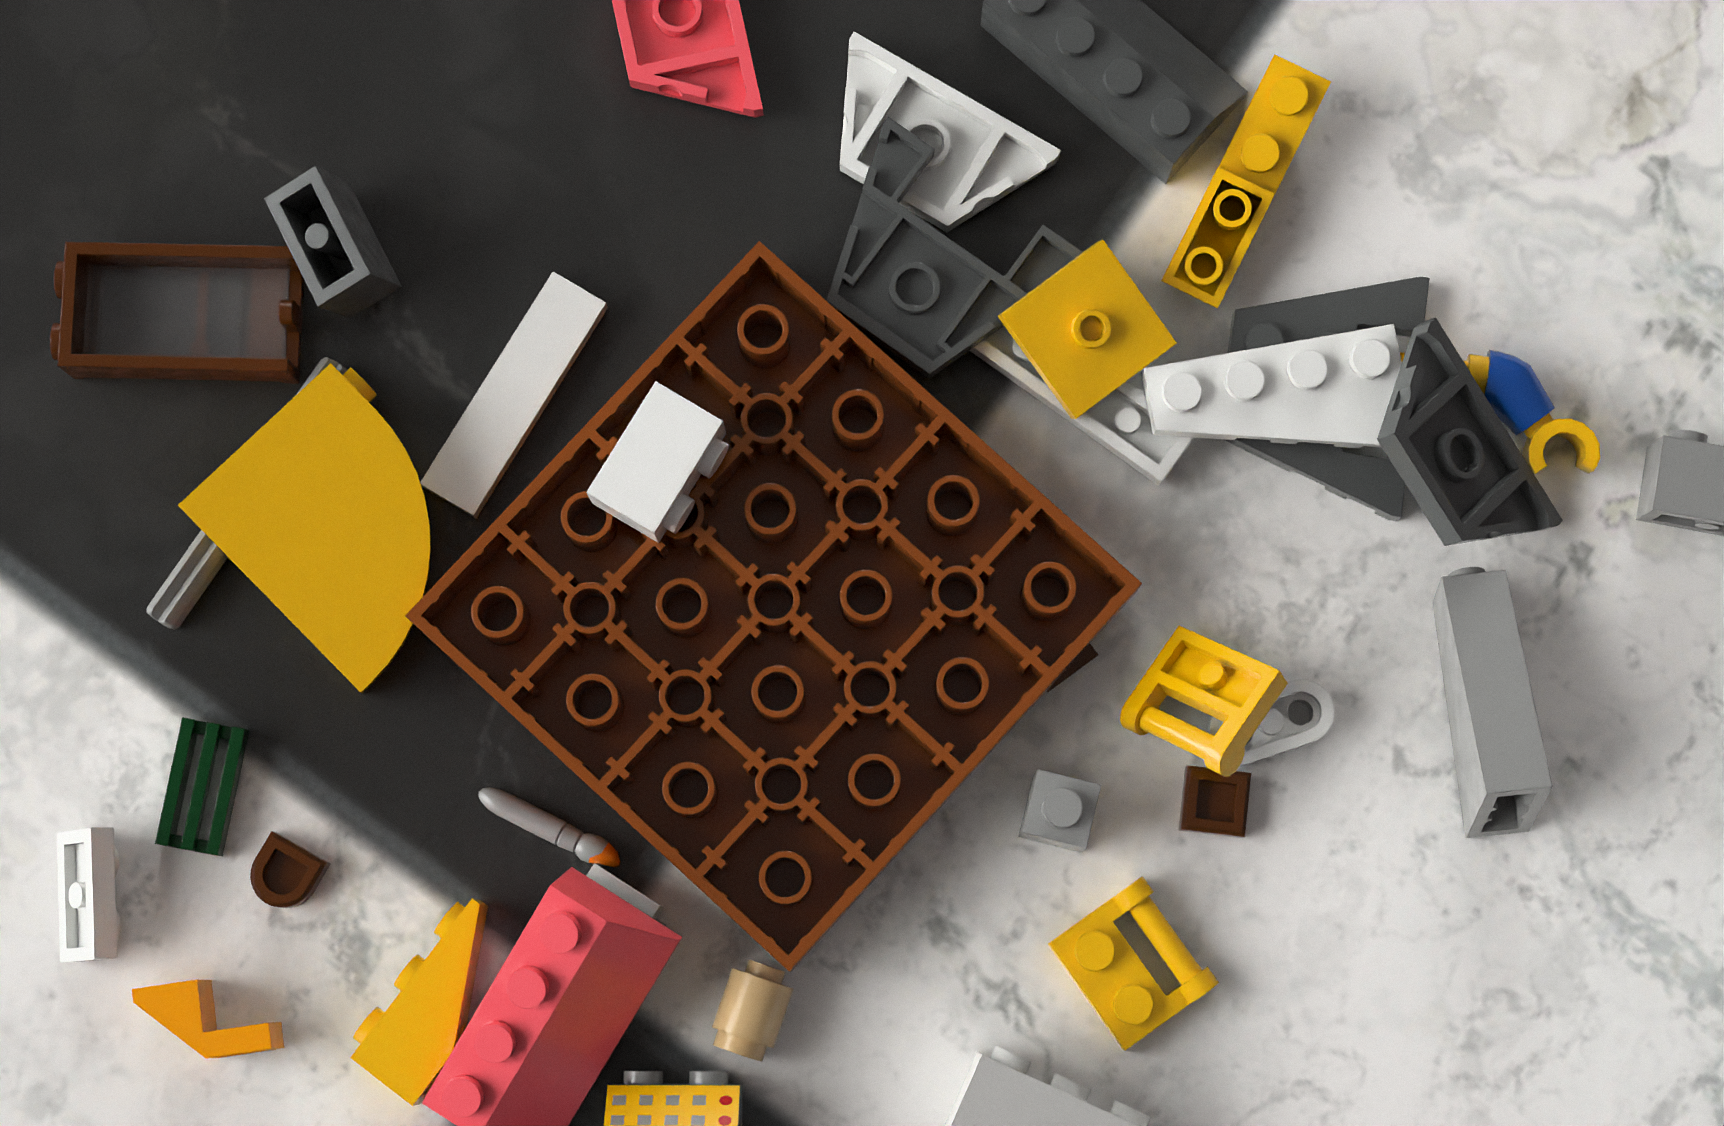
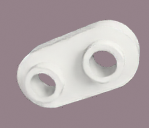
M1306 679L1287 682L1288 684L1245 745L1244 757L1240 766L1308 745L1323 737L1332 726L1335 714L1332 698L1326 689L1320 684ZM1299 702L1308 708L1309 720L1305 725H1296L1289 719L1288 708L1291 703ZM1211 716L1206 732L1215 736L1224 722Z

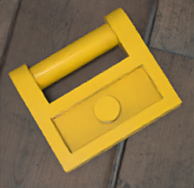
M1179 625L1126 700L1121 710L1120 722L1122 727L1140 736L1150 733L1204 759L1208 769L1227 777L1234 774L1241 765L1245 745L1288 683L1280 670ZM1166 696H1170L1224 723L1214 736L1160 710L1159 706Z
M1143 876L1048 943L1053 953L1124 1051L1219 983L1208 966L1201 969L1149 895L1154 891ZM1127 911L1132 915L1180 982L1178 987L1166 995L1113 922Z

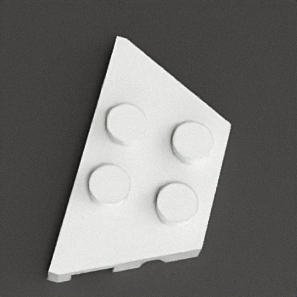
M853 32L851 35L848 49L840 152L841 172L864 184L877 148L882 125L890 117L935 149L934 157L899 204L943 231L949 232L1048 170L1058 161L1061 150L860 34Z

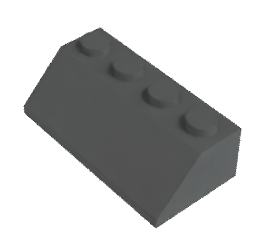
M983 0L980 26L1165 184L1170 181L1247 96L1248 91L1141 0Z

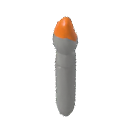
M489 787L482 788L478 792V797L482 804L497 816L554 845L557 844L558 847L575 852L582 861L610 867H617L621 862L617 850L601 836L589 833L584 834L583 831L571 824H567L566 821L503 790Z

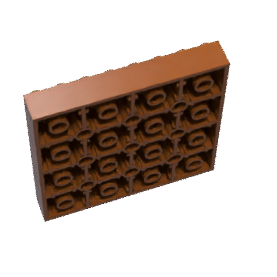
M759 241L405 616L785 969L792 972L1135 595L1142 583ZM655 381L721 419L726 430V435L722 441L729 444L728 451L713 476L707 478L701 474L688 496L694 499L695 503L682 527L676 534L666 530L659 543L592 504L586 493Z

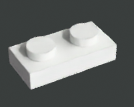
M93 827L57 833L60 963L118 958L117 942L121 934V920L116 911L115 877L119 869V855L114 846V827Z

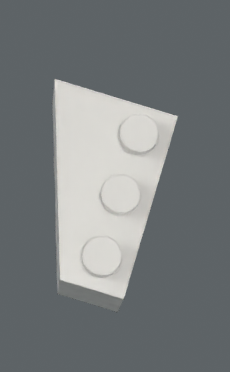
M995 1046L991 1057L979 1052L976 1053L945 1123L947 1126H1148L1151 1117L1118 1101L1114 1102L1111 1112L1086 1102L1091 1089L1056 1073L1050 1085L1026 1074L1031 1064L1030 1061Z

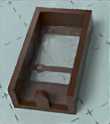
M65 242L64 261H58L54 270V289L57 298L61 299L60 323H54L51 328L50 350L52 358L58 360L57 366L73 379L133 378L281 381L286 384H299L304 278L288 246Z

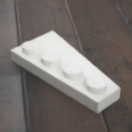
M1394 324L1147 367L1143 368L1141 376L1153 435L1235 440L1236 438L1270 440L1271 443L1296 444L1297 442L1334 444V447L1361 448L1362 446L1382 447L1377 438L1402 361Z

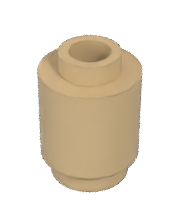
M748 960L745 972L732 968L712 1025L713 1028L718 1029L713 1043L714 1046L757 1061H763L767 1047L774 1048L794 990L782 985L786 972L752 960Z

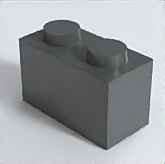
M314 166L264 198L318 307L352 318L402 287L348 180L318 166Z

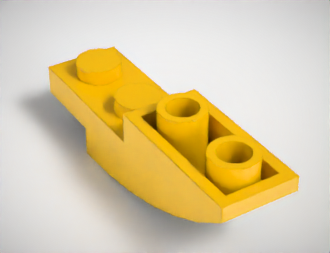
M1274 54L1161 280L1162 282L1218 309L1331 81Z

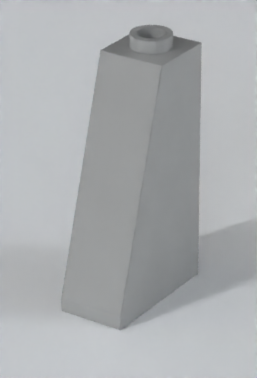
M1465 567L1453 571L1448 576L1441 577L1433 600L1466 838L1528 832L1553 786L1506 570L1486 572L1481 567Z

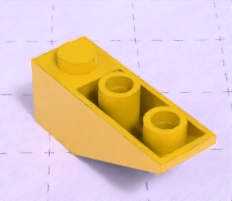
M472 898L466 907L457 902L449 909L434 930V933L441 938L426 959L419 954L412 958L394 982V986L401 991L385 1012L376 1007L362 1022L353 1036V1039L359 1042L360 1045L350 1058L412 1106L422 1104L467 1027L488 905L478 899Z

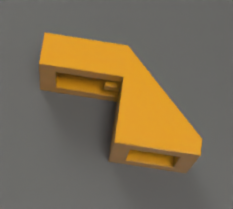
M197 979L132 989L133 1003L206 1059L285 1048L282 1022H269L217 1030L212 980Z

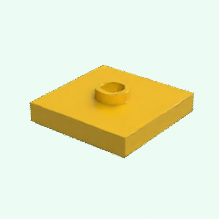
M1104 240L1096 242L998 315V318L1071 419H1077L1177 344Z

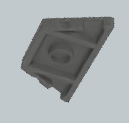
M1437 318L1419 323L1413 328L1377 440L1444 546L1541 531L1558 526L1563 521Z

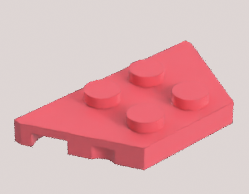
M612 0L631 88L754 118L764 116L739 0Z

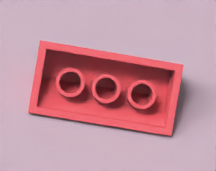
M569 868L549 886L422 1104L456 1126H569L683 937L575 868Z

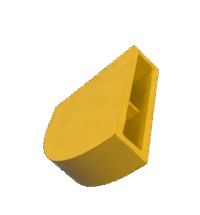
M330 363L180 502L178 506L360 693H363L390 665L414 626L405 615L425 594L431 553L430 525L425 496L414 465L393 429L370 404L377 394L351 367L342 375Z

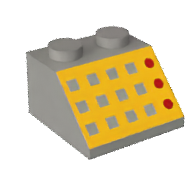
M624 1071L623 1083L607 1085L604 1126H742L743 1084H728V1071H689V1083H663V1071Z

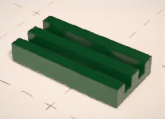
M182 717L155 844L223 857L249 730ZM204 735L183 836L176 835L197 736ZM226 739L229 740L208 841L198 839L219 740Z

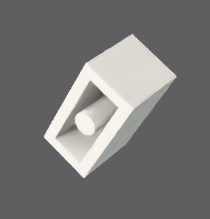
M655 381L586 493L595 506L658 543L666 530L676 534L694 506L695 500L688 495L701 474L711 478L728 451L729 444L722 441L726 435L724 422Z

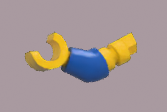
M1489 350L1486 356L1469 354L1467 360H1463L1499 419L1516 436L1524 432L1528 437L1522 450V456L1534 474L1547 466L1543 457V449L1551 437L1567 439L1576 451L1575 467L1587 474L1594 472L1600 460V444L1594 432L1584 423L1571 418L1554 420L1549 412L1555 407L1531 365L1516 356ZM1400 352L1401 361H1403L1405 353Z

